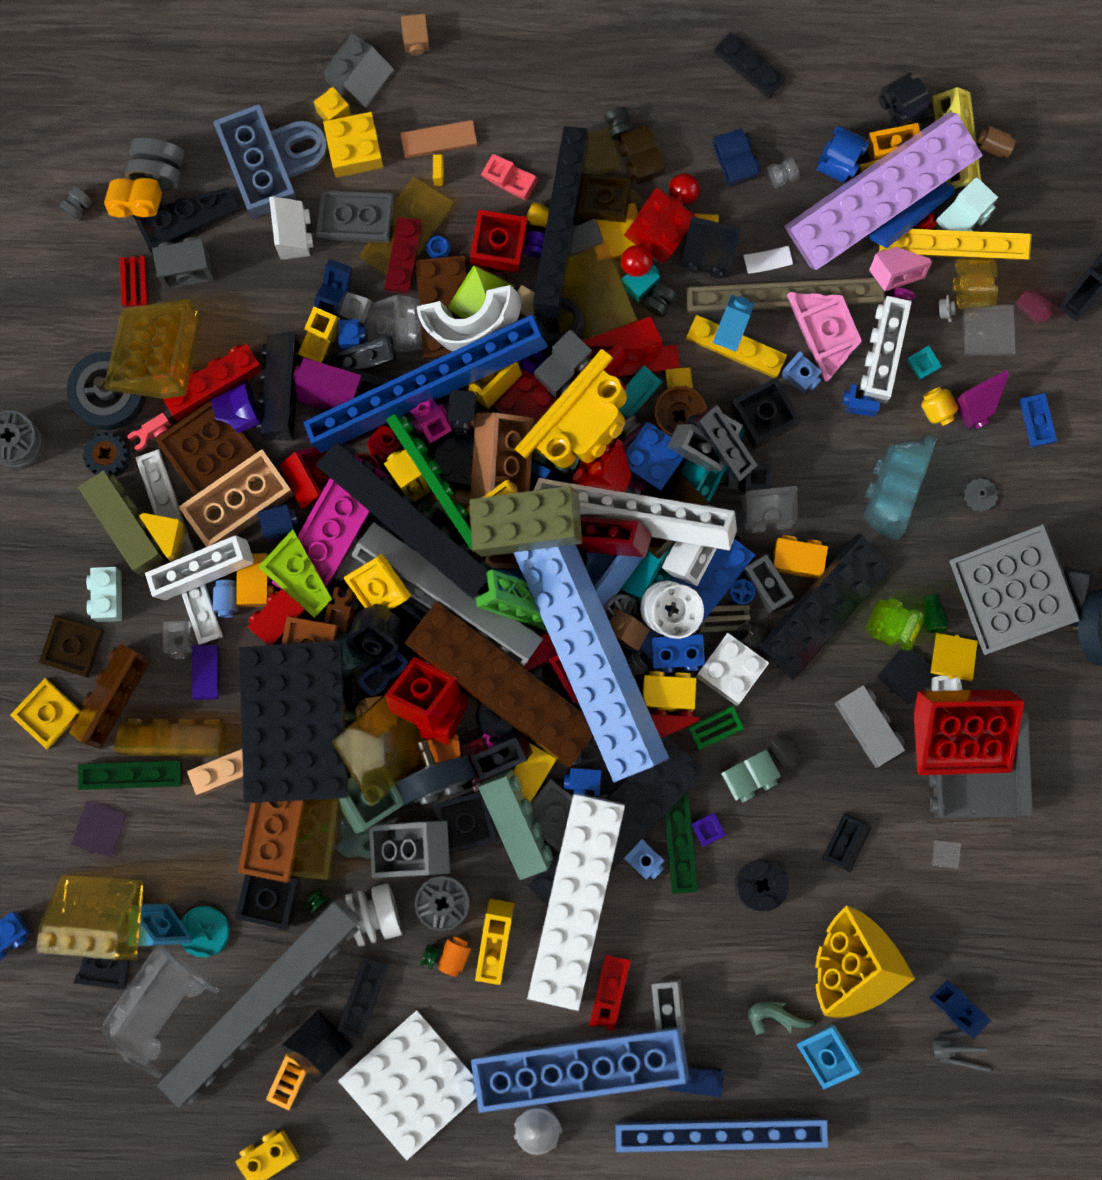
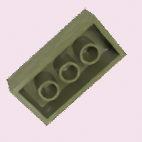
M103 470L78 487L132 571L143 578L146 576V572L154 570L167 562L163 551L155 539L150 536L151 533L140 516L136 515L140 512L132 499L130 500L127 495H123L126 490L119 479H116L113 474L109 476Z
M571 486L469 499L472 549L480 556L582 544L579 494Z

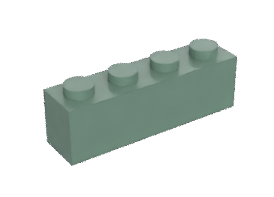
M512 769L484 779L478 788L519 880L548 870L551 860H553L552 851L548 845L545 846L541 826L532 817L531 804L528 799H524L521 792V781L518 776H514Z

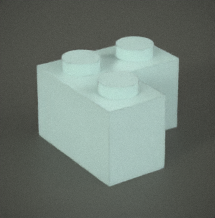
M976 177L959 193L955 202L937 218L935 228L937 230L972 231L971 229L977 223L982 226L990 218V214L996 209L994 203L998 197Z

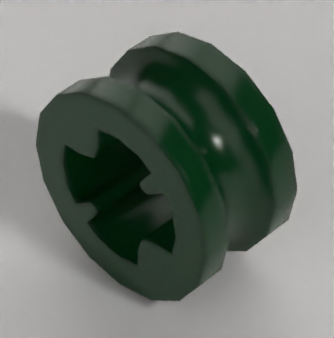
M321 889L317 890L303 904L305 907H310L311 914L315 913L329 899L327 896H322Z
M427 944L420 966L428 965L429 969L432 970L440 948L436 947L433 949L430 944Z

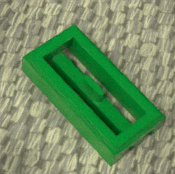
M734 706L687 727L698 751L745 729ZM731 713L733 716V718H730L699 734H697L695 731L696 729L710 722H713L727 714ZM736 722L737 727L703 743L700 742V738Z

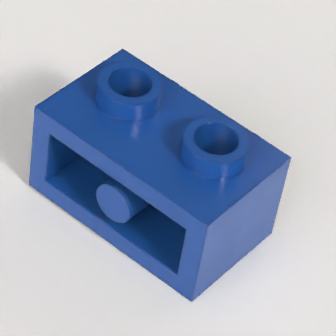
M702 633L691 634L680 639L667 636L650 637L653 669H658L659 672L665 673L674 672V667H684V671L699 670V666L705 665Z
M20 911L11 912L0 920V961L7 956L5 952L12 947L14 949L19 948L28 941L27 937L34 933Z

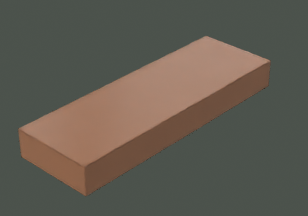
M473 120L400 133L405 159L477 146Z

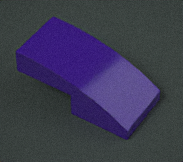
M218 645L192 646L193 700L219 699Z

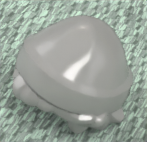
M537 1104L525 1110L514 1123L516 1128L515 1140H517L519 1146L524 1151L532 1155L545 1154L551 1149L556 1148L559 1135L562 1133V1127L556 1115L545 1104Z

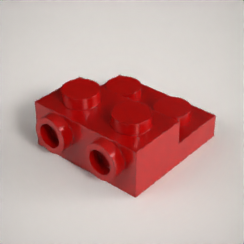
M523 369L521 371L522 376L492 407L501 414L534 418L535 426L559 397L555 398L531 373Z

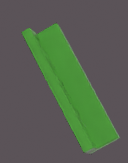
M493 569L487 572L489 592L476 598L477 608L547 630L537 605L530 595L531 592L526 581ZM498 581L503 587L504 591L498 589ZM513 587H516L518 592L521 594V597L517 595Z

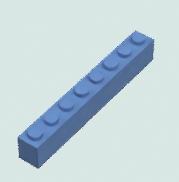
M823 1117L615 1122L616 1152L828 1147L827 1120Z

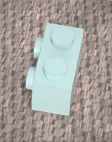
M117 567L90 568V575H87L86 578L87 589L91 590V600H87L88 615H91V619L96 622L122 621V571Z

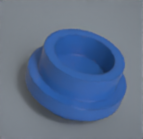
M434 236L427 242L426 251L430 258L448 257L451 245L445 237Z

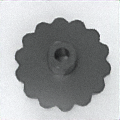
M973 479L971 483L966 485V489L963 491L965 495L963 499L967 502L966 505L971 507L973 511H989L998 500V490L995 489V485L990 483L988 479Z

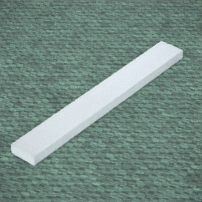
M158 449L135 457L154 514L178 519L186 526L161 451ZM188 530L181 558L195 552ZM206 584L182 593L198 644L203 645L223 638L217 615L213 612V603Z

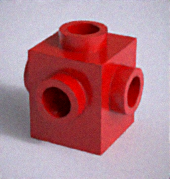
M381 425L367 441L370 454L383 466H385L384 463L388 461L387 458L396 451L402 452L405 450L394 431L385 425Z

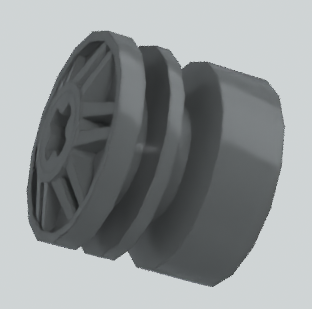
M4 410L0 412V464L12 470H24L32 467L40 460L44 452L45 440L42 431L26 415L18 411ZM13 433L15 437H12L11 442H8L6 439H9Z
M446 876L434 877L423 883L415 898V910L420 921L428 928L437 931L452 930L462 924L468 916L471 906L470 896L465 886L458 880ZM445 896L449 907L439 911V905L435 902L437 899H442Z

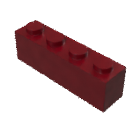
M580 517L582 544H576L577 548H583L587 553L646 558L652 533L640 521Z

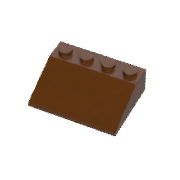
M122 644L111 651L108 658L110 663L106 670L102 669L95 680L97 683L95 689L86 695L82 703L84 705L80 715L76 714L70 723L72 729L69 733L85 745L101 749L151 663V660Z

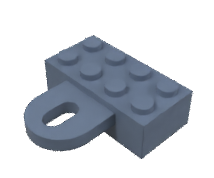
M260 104L213 121L251 220L271 212L269 197L275 196L297 200L289 178L318 167L323 162L327 153V142L322 130L318 126L307 121H297L270 131ZM308 138L316 141L315 146L301 153H293L291 151L292 145Z

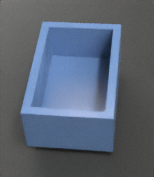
M587 553L588 562L586 570L602 606L619 592L644 557Z

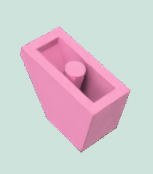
M895 247L879 251L874 256L869 271L883 290L888 291L925 278L932 261L928 257Z

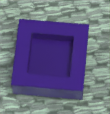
M715 813L691 824L702 847L726 836Z

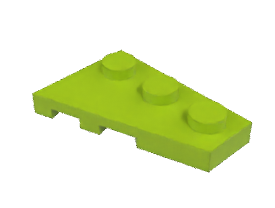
M292 529L258 567L316 619L333 599L295 531Z

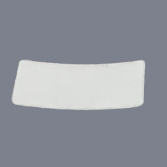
M788 246L744 255L748 273L762 272L793 264Z

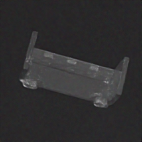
M162 946L157 947L149 955L106 1017L102 1025V1034L127 1063L159 1079L162 1074L152 1064L161 1051L160 1041L156 1036L184 995L193 998L201 994L205 988L217 994L219 989L204 974Z

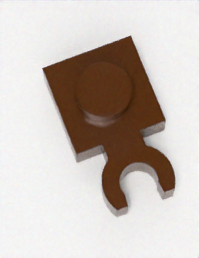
M335 587L333 591L335 605L328 604L324 623L339 626V633L349 634L355 609L349 607V604L353 602L355 594L352 589L348 588L346 596L342 598L343 589Z

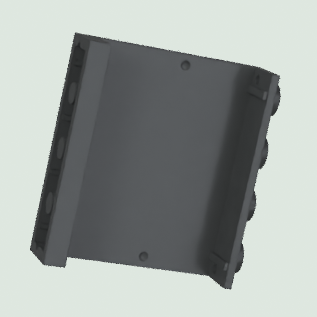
M1028 712L1022 713L1012 773L929 775L930 787L934 789V797L930 799V810L935 814V818L1033 816Z

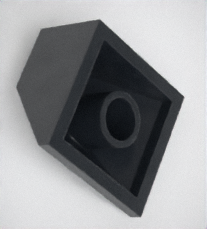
M319 1010L281 1045L316 1083L354 1047Z

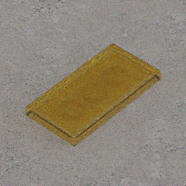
M412 177L394 204L390 243L368 242L359 254V259L387 276L397 218L403 217L420 220L423 223L416 256L417 260L429 239L433 237L454 206V202L417 178Z

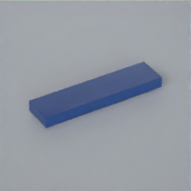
M946 182L942 183L868 234L869 239L888 248L954 194V186Z

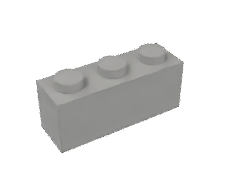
M863 685L834 704L874 767L877 768L905 751L903 748L905 743L901 735L897 731L893 732L890 728L889 723L891 721L884 710L880 711L876 706L875 702L877 699L870 688L866 689Z

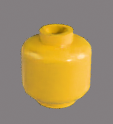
M937 387L923 396L924 400L921 403V407L931 423H941L944 426L955 419L954 414L958 411L959 406L948 389Z

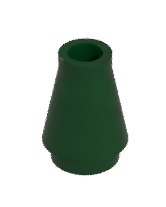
M939 595L925 596L924 627L927 628L928 633L946 631L949 620L940 602Z

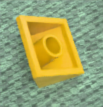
M147 513L139 515L165 556L171 562L180 559L187 527L178 519Z

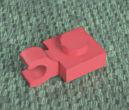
M161 413L143 424L141 429L131 432L127 437L130 441L137 437L140 438L141 442L134 448L137 452L142 451L146 448L149 438L159 437L172 425L167 417Z

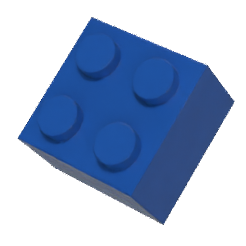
M647 421L625 452L631 477L660 495L685 458L667 448L672 437Z

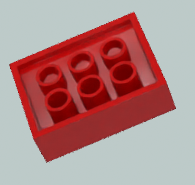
M1011 690L918 691L914 711L917 773L919 775L1012 773L1025 701Z

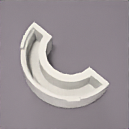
M511 285L487 290L486 300L481 309L466 319H454L452 312L440 301L417 306V312L421 324L426 331L442 346L453 352L517 322L521 310V296Z

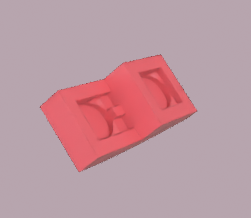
M492 154L481 173L483 178L525 201L528 200L539 181L535 175L515 167L513 162Z

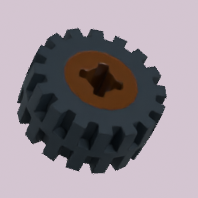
M103 431L99 435L97 433L94 434L92 439L89 438L87 440L88 444L83 447L84 463L95 475L104 470L109 476L113 474L117 477L116 475L123 474V470L129 466L128 461L131 460L129 455L130 449L121 437L112 432L106 433Z

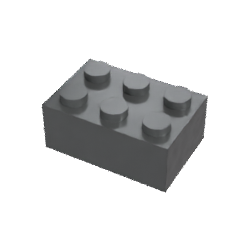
M447 821L369 827L372 878L450 874Z

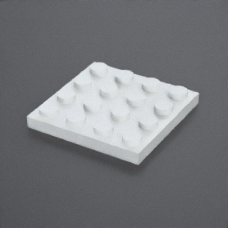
M418 1010L338 1080L406 1160L477 1097L474 1076Z

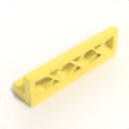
M956 87L932 96L935 121L948 112L957 113L977 145L970 92ZM950 98L951 105L945 113L942 111L941 101ZM979 159L959 172L960 180L951 182L948 179L945 182L953 185L954 189L968 186L976 177L981 180Z

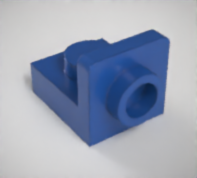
M851 384L849 390H844L842 405H846L845 413L872 417L877 415L880 402L874 401V398L869 396H859V399L855 398L857 384Z

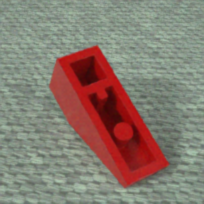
M651 316L583 340L592 350L591 358H594L601 349L606 352L618 343L623 347L626 355L625 360L628 361L653 359L662 352V339Z

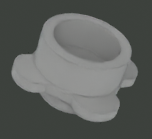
M947 294L946 299H939L940 319H948L949 322H952V316L956 315L955 300L951 301L949 294Z

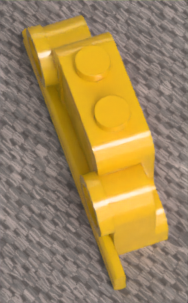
M601 349L515 447V450L526 459L536 449L560 468L571 466L576 457L585 463H590L602 456L606 446L621 434L625 425V418L618 409L625 404L627 394L620 381L604 371L613 358Z

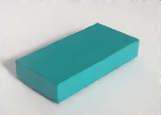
M643 365L627 383L625 390L627 400L618 410L629 419L659 387L662 381Z

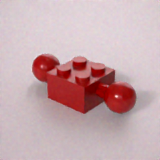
M688 173L676 175L669 184L670 197L656 187L624 233V237L636 244L628 247L621 256V266L627 275L631 277L646 275L652 267V257L664 264L679 245L689 229L691 216L697 217L682 206L693 203L700 194V184L693 175Z

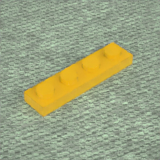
M696 315L686 340L772 378L778 377L787 357L786 354L743 335L736 352L713 343L719 325Z

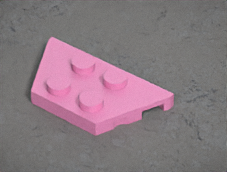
M790 292L786 296L814 361L822 371L820 375L823 382H827L861 343L860 335L842 295Z

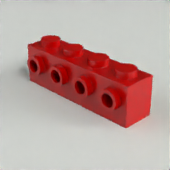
M247 344L233 347L227 356L211 360L205 369L201 371L195 370L189 373L183 382L179 384L173 383L164 389L165 392L161 394V397L177 422L189 416L214 397L223 395L226 391L261 373V366Z

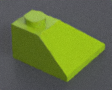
M473 266L448 305V308L462 319H466L481 309L486 300L487 290L509 285L514 288V285L477 266Z

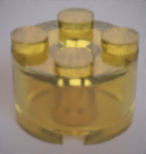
M994 258L957 259L956 272L958 277L953 278V291L958 292L957 308L994 307L998 296V286H995L994 277H998Z

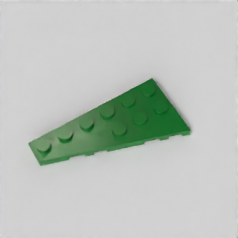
M392 415L386 421L469 548L473 550L471 525L466 518L468 513L461 503L457 504L453 497L454 492L452 488L440 476V473L443 472L435 459L432 460L426 452L429 451L421 438L416 437L413 432L415 428L407 416Z

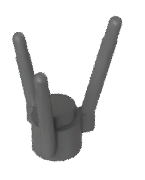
M956 1031L948 1034H939V1038H933V1058L939 1059L940 1063H951L986 1072L992 1071V1068L951 1058L955 1057V1052H989L988 1047L955 1046V1041H950V1039L967 1035L966 1033Z

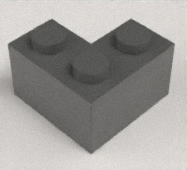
M569 330L552 347V354L534 371V378L557 398L560 394H563L590 363L592 350Z
M724 414L736 434L739 435L743 425ZM693 424L677 425L667 448L706 471H722L724 464L701 430Z

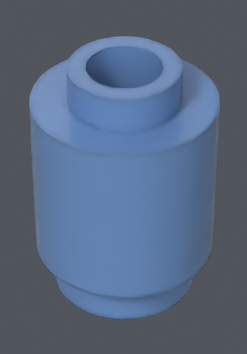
M234 580L216 581V586L213 587V612L218 613V617L231 618L233 613L239 612L237 587Z

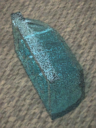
M927 435L923 441H903L889 445L885 450L883 459L877 460L873 471L877 476L875 482H870L865 496L869 497L863 517L874 530L888 539L897 541L905 533L937 438Z

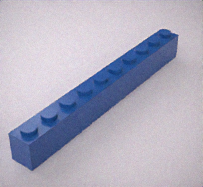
M530 315L303 423L311 444L323 453L329 450L335 442L338 444L347 442L387 423L386 419L394 414L404 415L409 413L410 410L417 407L421 402L431 398L433 400L441 398L452 390H458L547 348L548 345L539 324L533 315Z

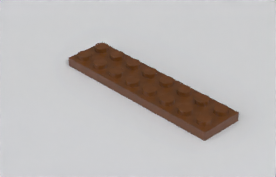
M437 601L404 644L433 666L451 677H456L458 685L567 768L573 765L593 737L585 715Z

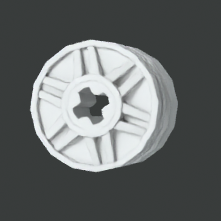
M666 580L657 582L646 590L641 599L640 611L646 625L657 633L669 638L680 639L688 637L698 629L703 621L704 607L702 599L696 591L683 584ZM665 606H672L671 611L665 610Z
M389 883L372 887L371 900H367L363 890L358 891L359 903H356L353 893L345 895L346 904L362 919L356 926L359 931L354 935L359 947L366 945L365 933H368L371 943H375L376 930L379 929L385 940L402 935L400 918Z

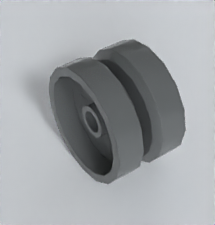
M153 138L133 139L129 148V156L132 160H129L126 164L125 177L133 181L141 178L158 180L161 190L177 189L181 178V173L177 169L183 166L184 150L163 140Z

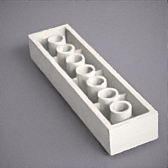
M576 792L573 795L527 999L579 1010L625 807L623 803Z

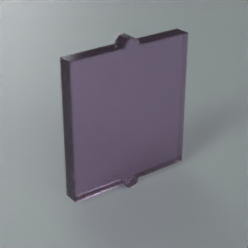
M85 802L71 845L89 850L91 854L96 852L112 857L126 814L111 810L106 805L101 807Z

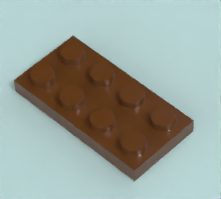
M465 256L415 260L419 306L440 301L448 308V305L467 277ZM452 312L454 319H462L457 314ZM421 324L424 359L440 358L452 352L432 337Z

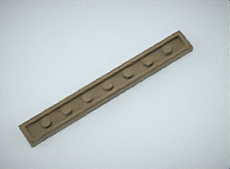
M875 278L686 287L687 314L724 312L731 294L745 297L750 302L755 303L752 310L792 308L786 296L790 292L842 295L846 305L883 304L885 291Z

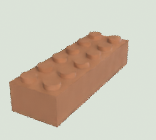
M476 413L470 499L482 498L505 480H510L518 493L529 491L532 452L525 459L515 450V447L534 427V418L501 413ZM473 551L470 555L477 562L483 559L493 568L520 569L514 553L480 556Z

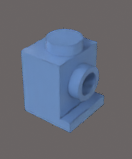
M799 351L784 368L781 376L804 394L808 389L813 391L822 379L819 376L822 371ZM800 370H806L809 373V375H801Z
M642 839L624 858L646 880L650 876L655 879L664 869L661 866L664 860ZM644 856H648L651 859L649 866L642 865L641 859Z

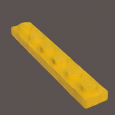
M910 229L888 248L880 245L879 251L897 247L915 254L929 256L1030 260L1032 234Z

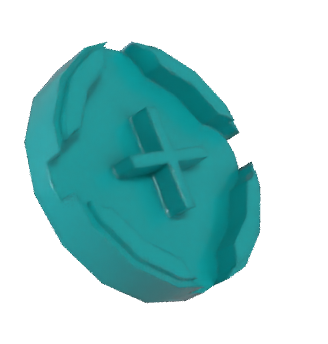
M199 906L191 909L181 919L182 924L194 939L192 943L182 944L189 954L196 957H210L218 954L225 948L230 938V925L227 917L220 910L212 906Z

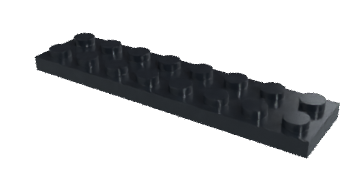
M668 736L662 743L669 759L631 775L608 799L625 804L610 872L705 772ZM561 850L551 860L548 870L539 873L527 885L547 906H549Z

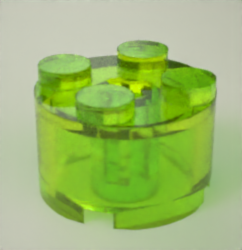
M889 598L888 602L879 599L864 630L869 631L868 635L887 645L892 646L899 643L901 644L900 649L912 650L925 615L917 610L911 609L909 611L902 608L903 603L895 599Z

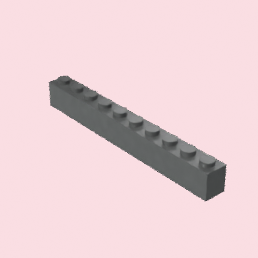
M341 898L334 901L157 1086L178 1108L186 1102L189 1105L192 1104L200 1096L198 1090L204 1084L208 1087L218 1077L215 1072L221 1066L225 1069L236 1058L233 1053L238 1048L243 1051L253 1041L250 1036L256 1030L260 1033L271 1022L268 1017L273 1012L279 1014L288 1005L286 999L292 993L296 996L306 986L303 981L309 975L312 978L315 977L324 966L321 962L326 957L331 960L342 949L339 944L345 938L349 941L359 931L356 926L362 919Z

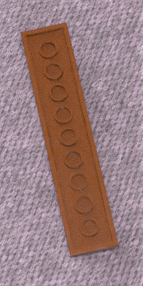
M287 617L282 644L336 641L339 626ZM305 800L251 803L237 873L290 882Z

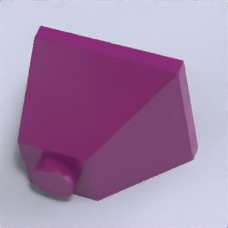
M1007 370L962 393L956 402L959 406L957 412L968 430L976 427L978 430L990 423L989 419L996 411L1009 376Z

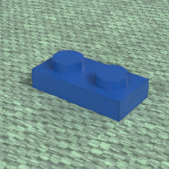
M1046 394L1021 398L1019 403L1030 447L1034 448L1056 443L1057 438Z

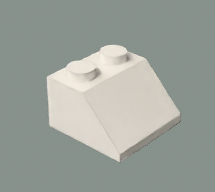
M275 196L269 197L274 243L280 259L310 256L309 248H313L312 233H307L306 224H311L309 209L304 208L302 201Z

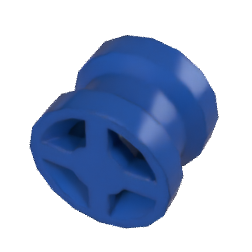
M746 579L735 581L729 590V598L735 605H747L755 596L754 585Z

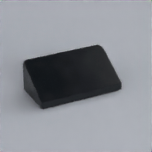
M844 813L822 859L850 873L870 833L871 826Z

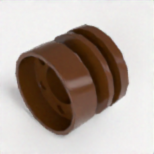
M674 386L666 389L658 397L652 414V425L672 437L677 425L688 424V418L693 414L701 415L707 409L703 397L690 387ZM681 414L683 416L682 421L680 420L676 423L674 421L675 416L677 417Z

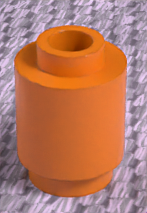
M454 936L453 940L447 939L438 961L440 963L438 970L458 977L459 972L463 971L471 948L467 946L468 941Z

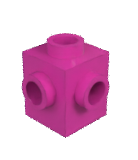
M432 398L421 402L417 407L410 410L415 419L411 423L417 434L423 433L430 443L452 431L446 420L448 418L446 409L442 404L438 406Z

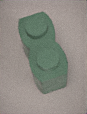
M767 749L720 773L735 801L740 799L742 803L756 796L755 790L763 787L766 791L777 785L776 779L781 777Z

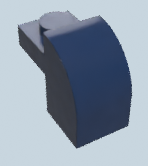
M332 259L328 260L325 266L323 284L315 296L314 307L339 317L346 293H350L353 267Z
M948 980L929 998L960 1031L966 1033L972 1039L991 1022L984 1012L973 1005L964 993Z

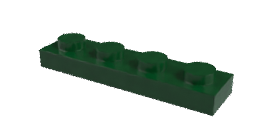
M182 761L78 764V790L182 787Z
M687 790L664 815L672 894L698 892Z

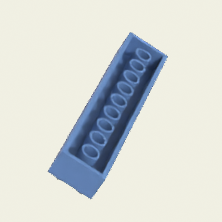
M576 545L513 552L613 782L669 759Z

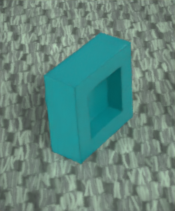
M929 346L908 357L906 360L919 381L942 367Z

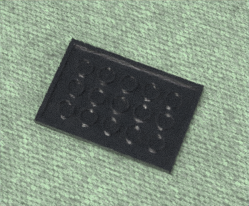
M329 641L239 647L244 803L348 798L343 642Z

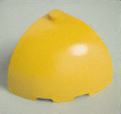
M846 906L827 928L828 935L823 947L819 946L815 968H818V984H815L816 992L824 1016L842 1018L863 1013L884 1003L915 980L892 940L872 919L861 911Z

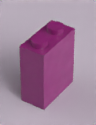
M303 358L301 366L297 365L294 370L293 380H295L294 390L297 393V402L328 411L362 395V376L306 358Z

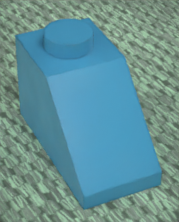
M731 294L713 343L736 352L755 303L750 302L745 297Z

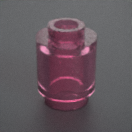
M1029 288L1015 303L1020 307L1019 310L1036 324L1039 321L1045 323L1054 312L1050 309L1053 305L1036 290L1031 291Z

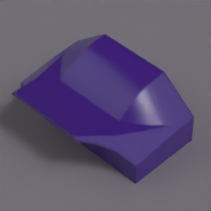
M247 381L226 391L223 395L211 399L216 420L230 424L237 433L260 424L251 387Z

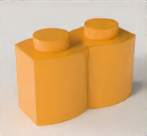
M122 178L110 181L104 204L110 216L118 218L131 215L151 217L157 214L162 191L158 180L141 178L135 181Z

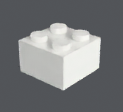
M727 633L696 677L735 706H738L769 662Z

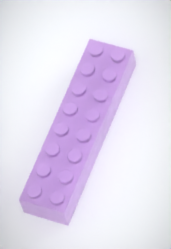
M948 112L784 227L809 267L817 270L983 155L959 115Z

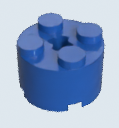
M837 125L832 133L835 136L833 139L828 140L817 163L819 166L816 170L841 183H847L850 177L855 175L859 167V163L856 161H858L861 155H864L869 141Z

